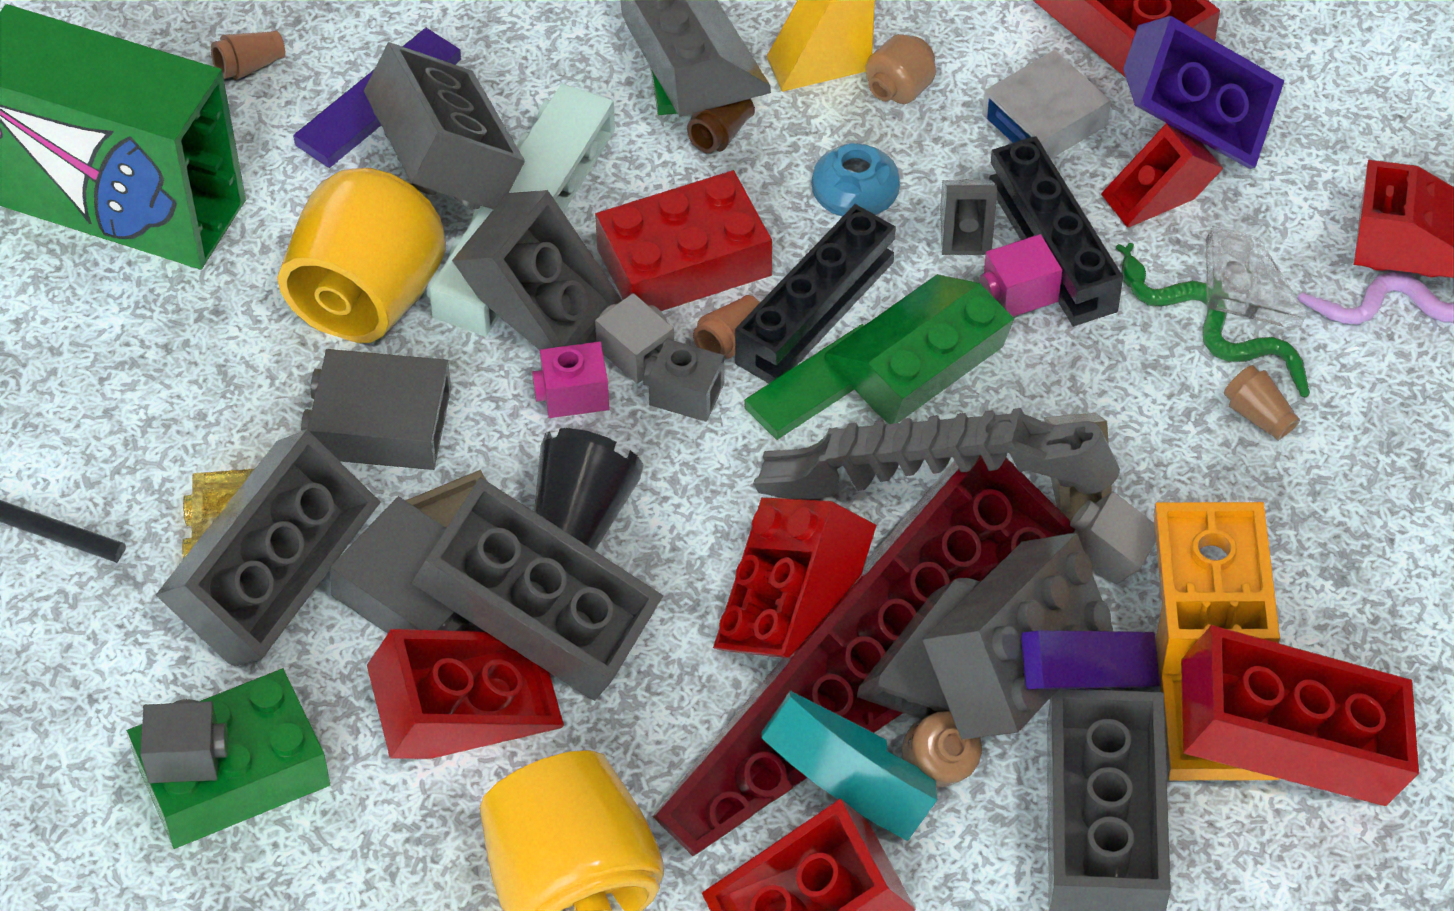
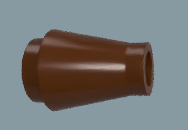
M747 99L693 113L691 121L687 125L688 137L692 144L704 153L725 150L744 123L754 115L755 107L752 100Z

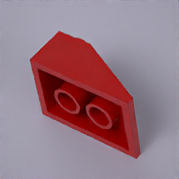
M391 629L367 664L390 759H433L560 729L564 726L550 673L487 632Z
M841 798L702 892L710 911L916 910L869 822Z

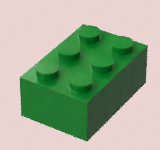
M284 668L199 701H212L217 723L227 724L228 756L218 758L217 780L149 783L140 754L142 724L126 730L135 763L173 849L331 786L325 754Z

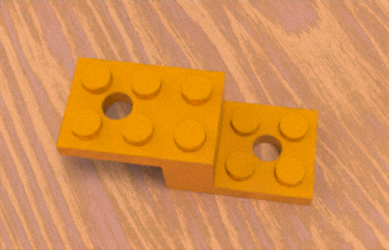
M1156 502L1153 516L1162 607L1155 640L1160 692H1164L1168 781L1280 780L1272 776L1183 753L1181 659L1211 625L1276 643L1280 641L1264 502ZM1205 546H1216L1221 548L1227 554V557L1221 560H1211L1204 557L1199 550Z

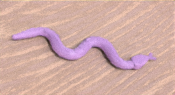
M1390 272L1377 276L1367 287L1361 305L1356 308H1343L1340 304L1316 298L1306 293L1298 295L1299 302L1311 307L1332 321L1359 325L1360 323L1372 320L1381 308L1387 293L1398 291L1406 294L1422 312L1434 318L1435 321L1454 322V303L1440 301L1421 281L1410 274Z

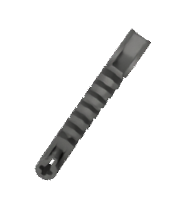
M1015 408L1011 414L995 415L994 411L991 410L985 411L983 416L967 417L966 413H960L954 419L940 420L939 416L935 415L930 416L928 421L913 422L911 418H904L900 423L885 424L884 420L875 421L874 425L859 427L855 422L849 423L843 429H838L837 427L829 428L823 439L810 447L764 451V462L759 477L755 478L753 485L758 493L775 497L821 499L832 495L837 489L839 483L837 469L842 466L845 468L856 490L862 491L870 485L875 475H877L880 482L889 481L899 465L905 476H912L919 470L923 461L926 460L932 473L936 474L941 473L948 465L951 457H953L960 471L967 472L971 470L979 455H981L989 471L997 470L1002 465L1007 453H1009L1019 472L1030 471L1056 478L1063 487L1074 486L1078 492L1091 494L1103 491L1111 486L1118 478L1120 468L1098 424L1091 421H1081L1054 426L1025 415L1021 408Z

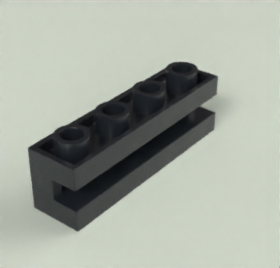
M1037 136L992 149L990 163L996 174L990 175L989 180H992L997 185V201L1020 240L1041 234L1060 265L1062 277L1058 303L1071 325L1074 327L1117 313L1123 275Z
M854 204L735 328V364L768 384L796 367L894 263V252L887 247L895 240L896 226Z

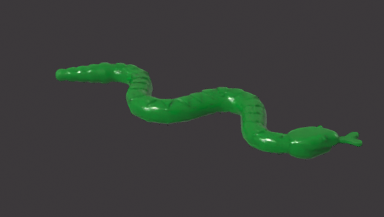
M1129 243L1126 247L1121 244L1116 246V249L1125 256L1121 271L1123 281L1128 287H1131L1132 293L1140 301L1150 306L1160 307L1190 300L1203 302L1208 307L1203 324V343L1213 356L1229 363L1247 362L1262 356L1264 357L1265 355L1281 357L1286 361L1287 370L1294 384H1296L1300 396L1304 398L1309 396L1310 391L1303 359L1291 344L1275 337L1255 338L1240 343L1226 341L1222 336V330L1226 321L1228 307L1222 292L1209 283L1193 280L1161 289L1150 288L1145 284V267L1134 256H1131L1130 252L1134 248V244Z

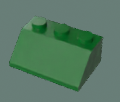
M936 274L825 353L824 358L852 382V388L888 424H895L902 421V419L909 416L1000 350L1005 344L1014 318L981 283Z

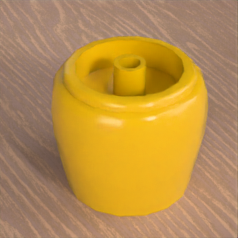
M373 168L341 170L323 180L317 186L300 214L277 276L280 293L292 311L311 327L355 343H371L383 337L420 299L427 289L431 278L438 270L446 252V240L441 218L431 202L420 191L392 173Z
M583 750L568 751L542 758L517 769L498 781L483 796L479 809L492 881L503 911H561L571 906H574L575 911H612L606 896L608 893L614 896L624 911H643L654 901L664 876V862L659 846L642 811L604 754Z

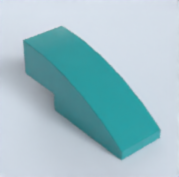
M792 691L787 694L762 731V739L812 782L839 800L841 798L865 818L906 841L910 839L938 800L936 780L931 779L917 766L887 751L886 739Z

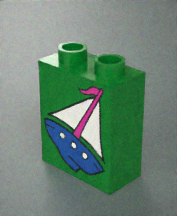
M5 4L0 11V206L202 270L246 201L222 69Z

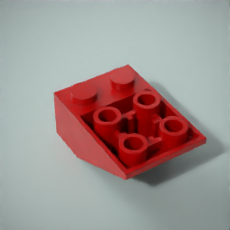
M1368 160L1360 206L1354 265L1369 267L1378 271L1395 270L1418 273L1426 277L1441 276L1454 278V187L1416 165Z
M761 497L758 509L752 520V528L742 559L736 569V578L725 612L720 619L719 630L713 648L726 652L789 659L861 576L877 525L833 501Z

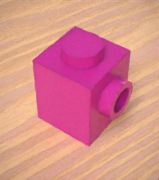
M1039 234L986 251L984 273L980 275L979 283L1014 317L1057 303L1059 301L1062 269L1042 235Z
M601 341L540 349L541 370L532 371L535 400L536 402L546 401L548 418L610 410L608 379Z

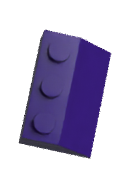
M1172 16L1138 25L1123 68L1134 105L1248 169L1256 168L1285 80Z

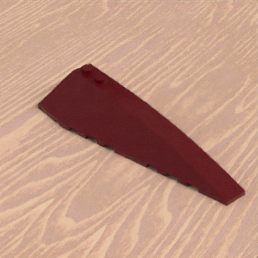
M979 455L971 470L967 472H961L954 460L868 558L859 579L789 659L782 658L652 817L694 856L808 778L762 739L763 729L790 691L873 733L903 714L902 712L858 698V688L930 595L958 578H969L981 582L1021 542L1074 533L1075 529L1070 526L1071 521L1022 472H1019L1017 467L1007 457L997 470L989 471L981 455Z

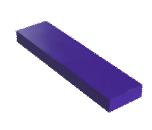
M427 27L402 46L454 65L461 60V50ZM374 70L293 135L295 146L330 168L377 130L381 124L373 113L374 110L364 93V89Z
M1052 630L1022 632L1021 640L1027 690L1147 688L1160 686L1155 632Z

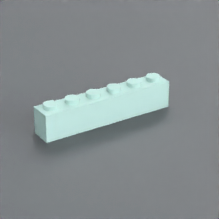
M561 83L551 100L546 99L542 103L538 112L537 122L530 133H523L519 139L517 148L523 156L525 163L509 193L548 190L564 213L615 132L614 100ZM480 206L479 209L474 210L472 223L465 234H459L455 238L450 249L449 258L441 270L438 269L428 283L427 297L431 301L433 318L487 337L499 316L476 296L452 262V259L493 211V209Z

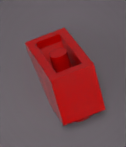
M1166 123L1107 186L1101 195L1127 227H1131L1194 200L1223 170V167L1203 143Z

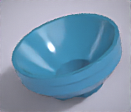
M850 143L826 152L818 160L814 167L811 185L816 200L823 208L833 214L843 217L854 204H857L877 215L887 210L896 200L900 189V179L896 164L886 153L869 145ZM859 158L867 161L870 164V168L864 172L855 173L846 170L843 167V163L849 159Z

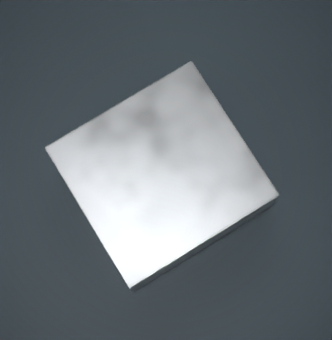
M1053 50L984 91L982 115L1012 143L1037 136L1048 156L1052 159L1108 126L1111 100L1056 50Z

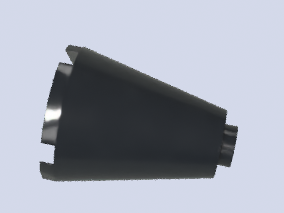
M560 428L557 437L552 438L550 431L545 433L540 446L534 512L595 551L640 481L644 464L638 455L631 450L627 458L615 452L614 449L617 442L608 437L586 430Z

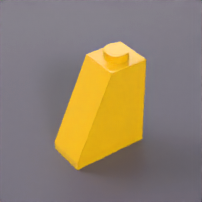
M797 0L767 54V60L781 91L784 92L866 72L867 60L873 52L875 0Z

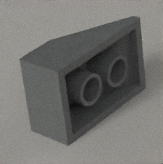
M548 190L507 193L452 259V262L476 296L539 351L540 349L595 342V320L599 318L600 314L607 307L622 301Z

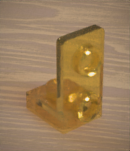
M254 469L193 473L192 495H184L183 497L186 527L192 526L191 538H183V559L209 528L210 517H217Z

